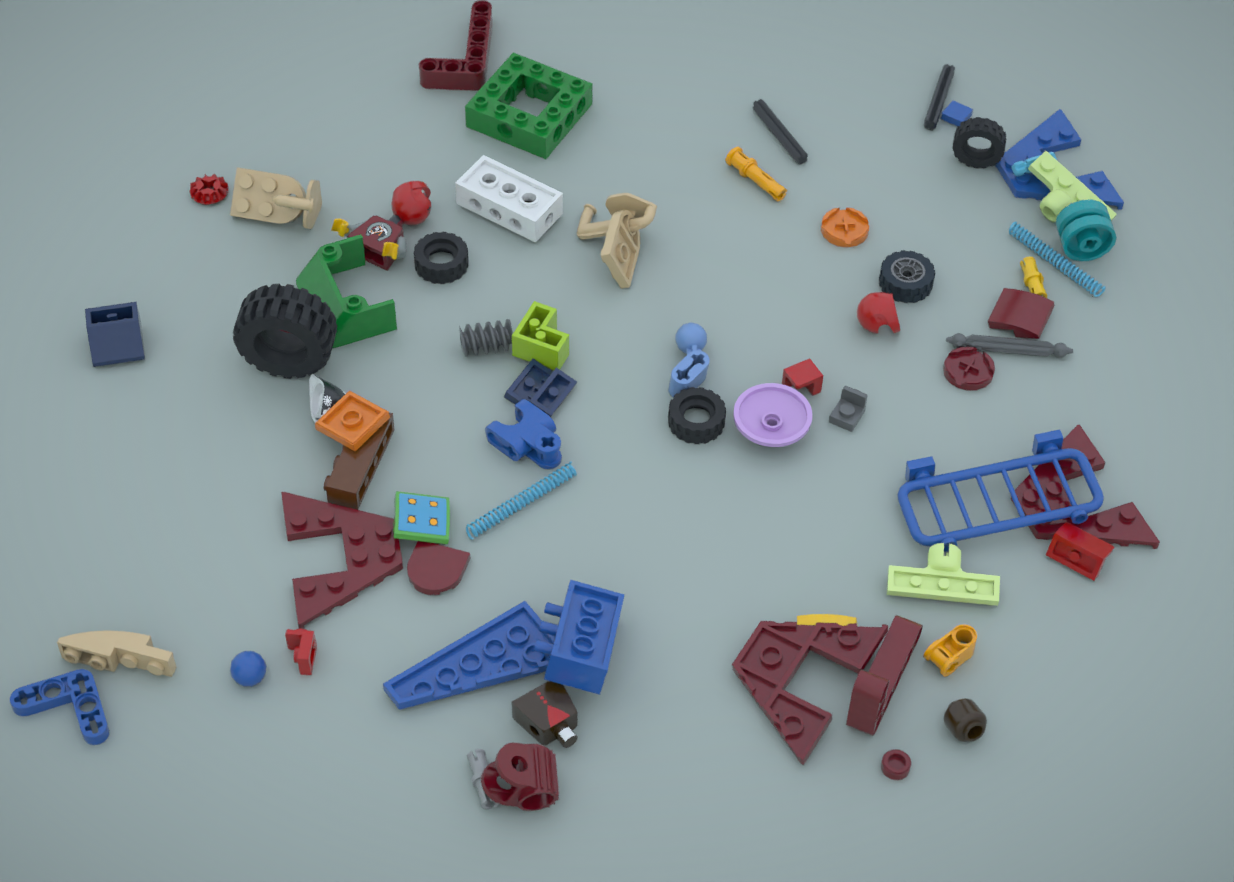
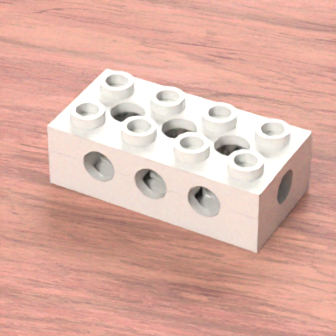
M485 155L455 183L456 204L535 243L563 214V193Z

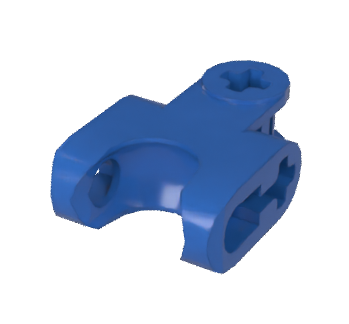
M522 399L515 404V417L519 423L505 425L496 420L486 426L485 433L488 442L513 461H518L522 457L527 456L543 469H553L561 463L562 455L559 451L561 439L554 433L556 431L554 421L549 415L526 399Z

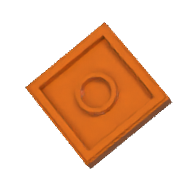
M349 390L315 423V428L317 431L356 451L390 418L389 411Z

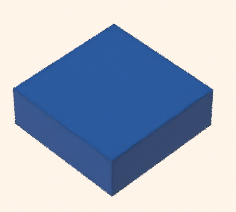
M953 100L942 112L941 119L955 126H960L961 122L967 121L972 116L973 109Z

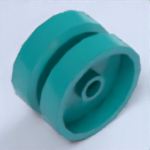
M1092 199L1080 200L1062 209L1057 216L1056 228L1065 255L1070 259L1091 261L1107 254L1115 245L1116 233L1107 207L1102 202Z

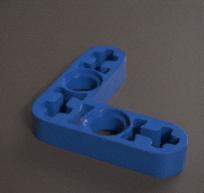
M79 669L32 683L14 690L10 696V704L14 713L23 717L73 702L85 742L90 745H99L108 739V724L94 677L88 670ZM80 681H84L87 692L82 694L78 684ZM51 688H59L61 690L56 697L50 698L45 696L46 692ZM36 694L40 695L41 700L37 701ZM27 698V704L22 705L21 700ZM86 702H94L96 704L95 708L89 712L80 710L81 706ZM95 720L98 732L93 734L89 721Z

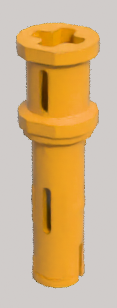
M737 146L727 154L726 164L734 166L739 170V174L742 177H749L776 201L779 202L784 199L787 189L759 168L757 161L745 155L741 147Z

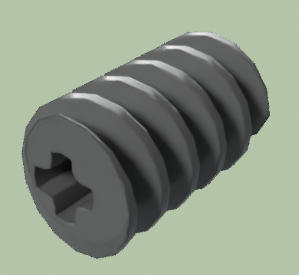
M506 319L504 327L500 320L495 322L494 328L490 322H486L484 329L480 323H476L474 331L470 324L465 325L464 332L459 326L461 347L465 357L468 356L469 349H472L474 354L478 355L479 348L482 347L484 353L488 354L489 347L492 346L495 353H498L499 347L502 345L505 352H508L509 346L512 344L513 331L510 319Z

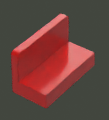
M1065 522L1055 532L1046 556L1095 581L1106 558L1113 552L1114 546L1069 522Z

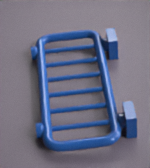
M1060 429L1035 434L1032 448L1034 455L951 473L934 476L935 462L932 456L906 461L905 478L907 483H904L899 488L897 494L899 505L914 541L927 547L944 543V552H949V544L957 546L956 541L1071 517L1074 524L1083 523L1088 519V513L1097 511L1102 506L1104 496L1085 454L1073 448L1062 449L1064 437ZM1073 459L1077 461L1093 496L1091 502L1077 505L1059 465V460ZM1053 462L1071 503L1070 507L1050 509L1032 466ZM1027 467L1046 512L1025 516L1007 471ZM1002 473L1020 517L1004 521L998 520L981 477ZM976 478L994 523L972 526L955 482ZM950 483L967 525L966 529L952 532L946 531L930 487ZM925 489L941 534L927 536L921 532L908 498L910 492Z

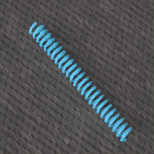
M1017 221L1011 224L1009 228L1010 235H1013L1021 243L1031 248L1032 251L1038 253V256H1042L1043 259L1049 261V264H1053V267L1060 269V272H1064V275H1067L1069 278L1071 277V280H1075V283H1079V286H1082L1084 289L1086 288V291H1090V294H1094V297L1100 296L1105 291L1106 286L1102 287V283L1094 282V278H1091V275L1087 276V272L1079 271V267H1076V264L1072 265V262H1068V259H1065L1064 256L1061 257V253L1053 252V248L1050 249V245L1042 244V240H1039V237L1035 238V235H1032L1031 232L1028 233V229L1024 230L1021 224L1017 225Z
M570 461L569 464H565V467L561 466L556 472L553 471L548 477H544V480L540 479L535 485L532 484L531 487H527V490L519 492L514 498L506 500L501 506L493 508L488 514L475 519V522L467 524L466 532L469 538L474 539L470 535L468 527L471 528L474 536L478 537V533L482 534L483 531H487V527L491 529V524L496 526V522L500 523V519L504 521V516L509 518V514L513 515V512L517 513V509L521 510L522 507H526V504L530 505V501L534 502V498L539 499V496L543 497V493L547 494V490L551 492V488L555 489L556 486H560V483L564 484V480L568 481V477L572 479V475H577L575 468L571 465L572 462Z

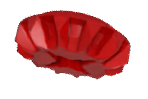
M205 174L203 178L196 177L195 182L190 183V195L198 203L214 204L227 196L228 183L225 182L223 177H217L216 174L212 176Z

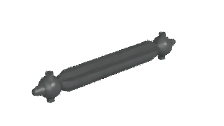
M956 333L946 338V342L951 343L956 348L966 346L984 351L1037 356L1054 354L1059 358L1073 353V349L1067 347L1064 343L1053 345L1048 341L974 334L965 337L961 333Z

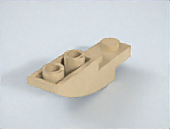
M104 630L72 634L60 637L57 641L63 659L74 664H86L100 671L108 670L115 672L119 663L128 668L144 669L158 676L166 675L172 677L176 670L173 652L153 647L152 639L149 635Z

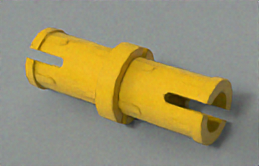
M1031 256L1023 258L1024 261H1020V266L1024 273L1023 281L1025 286L1029 288L1031 293L1043 295V297L1047 298L1048 296L1043 286L1044 278L1042 273L1038 271L1035 258Z

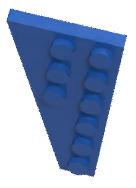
M523 601L383 683V690L400 710L546 672L550 655L534 651L536 640L553 644L555 636L539 632L542 620L527 602Z

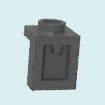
M844 386L841 392V399L829 416V423L853 432L865 412L868 395L857 389Z

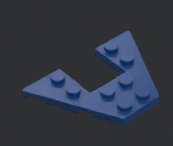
M1059 109L1007 150L1001 161L996 163L995 166L1015 198H1033L1042 201L1051 192L1050 189L1032 172H1025L1024 175L1015 176L1012 171V165L1015 162H1024L1025 159L1042 155L1045 151L1049 153L1079 147L1082 139L1063 111ZM1103 171L1076 177L1106 205L1117 206L1118 210L1123 208V200Z

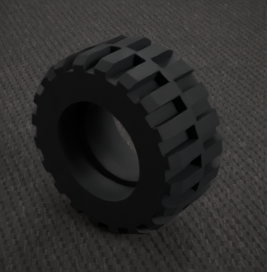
M272 284L270 287L265 285L257 290H253L244 298L233 329V341L239 354L245 356V361L250 365H255L257 370L269 372L270 375L275 377L280 375L291 379L292 376L304 378L307 374L309 376L315 374L327 364L337 333L336 318L326 302L322 303L319 296L308 293L307 289L302 287L301 289L294 288V285L290 284L286 286Z

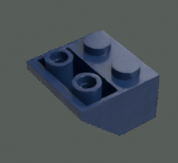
M137 302L85 309L86 328L93 367L145 359L142 326Z

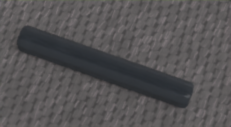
M945 64L942 68L924 120V127L926 129L934 130L937 126L954 76L955 67L953 65Z
M763 99L754 101L753 110L796 163H805L808 160V154Z

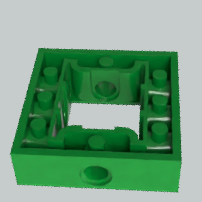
M513 52L465 105L466 127L547 159L591 107L593 83ZM524 88L525 94L532 99L535 97L549 103L538 116L510 106L512 101L515 102L517 100L518 94Z

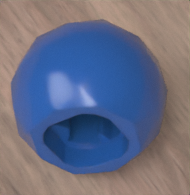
M243 651L237 654L231 661L230 673L237 684L252 687L263 680L267 666L259 653Z

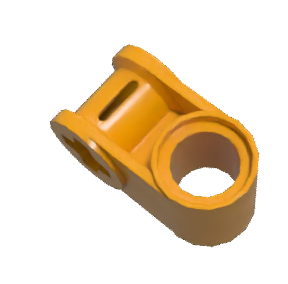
M958 625L941 639L934 641L926 649L923 657L927 661L931 660L940 669V674L947 677L973 656L977 632L970 625Z

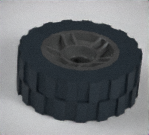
M901 250L900 252H893L883 260L879 276L881 291L892 293L893 299L897 302L916 303L919 300L922 301L926 296L930 295L935 278L934 265L930 262L929 258L924 257L921 253H915V251Z

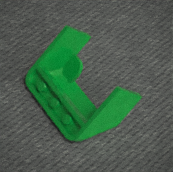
M361 234L321 246L296 278L298 289L302 287L307 289L308 293L316 294L321 298V302H326L334 313L337 333L332 348L397 330L395 302L393 299L369 306L366 299L362 296L350 295L342 297L332 276L333 274L366 265Z

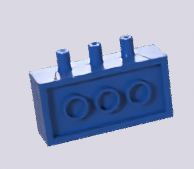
M570 579L563 606L549 602L546 603L544 613L560 618L558 625L541 621L539 632L553 635L555 638L553 644L536 640L534 651L550 655L544 676L545 680L600 695L609 667L624 594Z

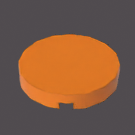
M846 207V210H840V208H834L828 211L822 218L821 232L829 243L840 247H853L863 243L868 237L869 221L862 212L856 209Z

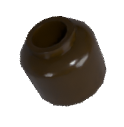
M967 698L953 701L945 711L943 718L946 727L953 736L963 742L979 739L984 734L987 725L986 715L973 700Z

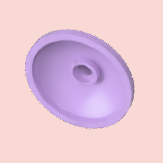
M765 383L747 389L738 397L734 406L733 417L737 429L748 440L762 446L783 447L799 441L807 434L812 423V409L808 400L797 390L783 384Z

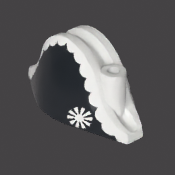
M312 374L309 379L310 410L313 421L316 423L346 394L336 385L315 374Z

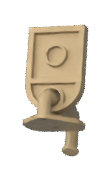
M237 167L230 216L285 224L296 220L303 213V227L307 229L314 227L322 207L320 182L318 180H310L305 194V190L300 182L291 176Z
M630 193L610 195L606 200V207L612 216L611 220L590 223L592 216L597 213V210L593 205L585 204L578 225L577 236L579 239L606 236L604 246L601 249V259L606 263L613 279L617 281L622 289L629 288L631 285L640 250L639 229L646 228L653 221L657 206Z

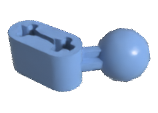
M692 322L683 324L676 333V344L687 356L671 372L668 391L672 397L683 389L686 390L690 387L698 388L706 379L710 359L701 350L707 344V333L699 324Z

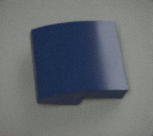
M532 359L505 392L504 398L514 404L522 399H526L551 417L575 387L577 381L557 367L552 372L535 359Z

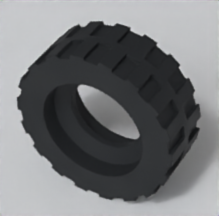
M969 118L967 121L961 122L960 126L956 128L952 146L954 156L959 159V162L964 163L968 167L971 166L977 169L992 167L999 163L1004 156L1007 140L1006 132L1003 131L1001 125H998L996 121H992L989 118ZM972 137H982L991 141V146L986 149H977L970 146L968 140Z
M443 231L425 235L424 238L418 240L414 247L415 270L423 280L430 281L433 284L452 283L457 279L459 280L463 274L465 275L469 266L466 242L454 233ZM438 252H446L453 255V260L439 264L431 262L429 256Z
M690 387L689 389L681 390L678 394L676 393L674 398L671 399L668 410V426L671 428L672 434L677 436L676 438L682 439L686 443L705 444L711 440L714 441L718 435L722 434L725 427L726 407L718 394L713 393L710 389ZM699 408L709 412L710 418L703 423H694L686 420L684 413L688 409Z

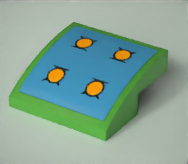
M396 491L393 521L394 538L448 544L450 528L449 497Z

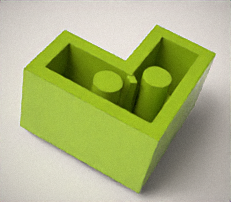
M535 301L532 303L512 334V356L529 362L535 359L551 370H555L556 367L561 369L569 356V334L557 330L556 308Z

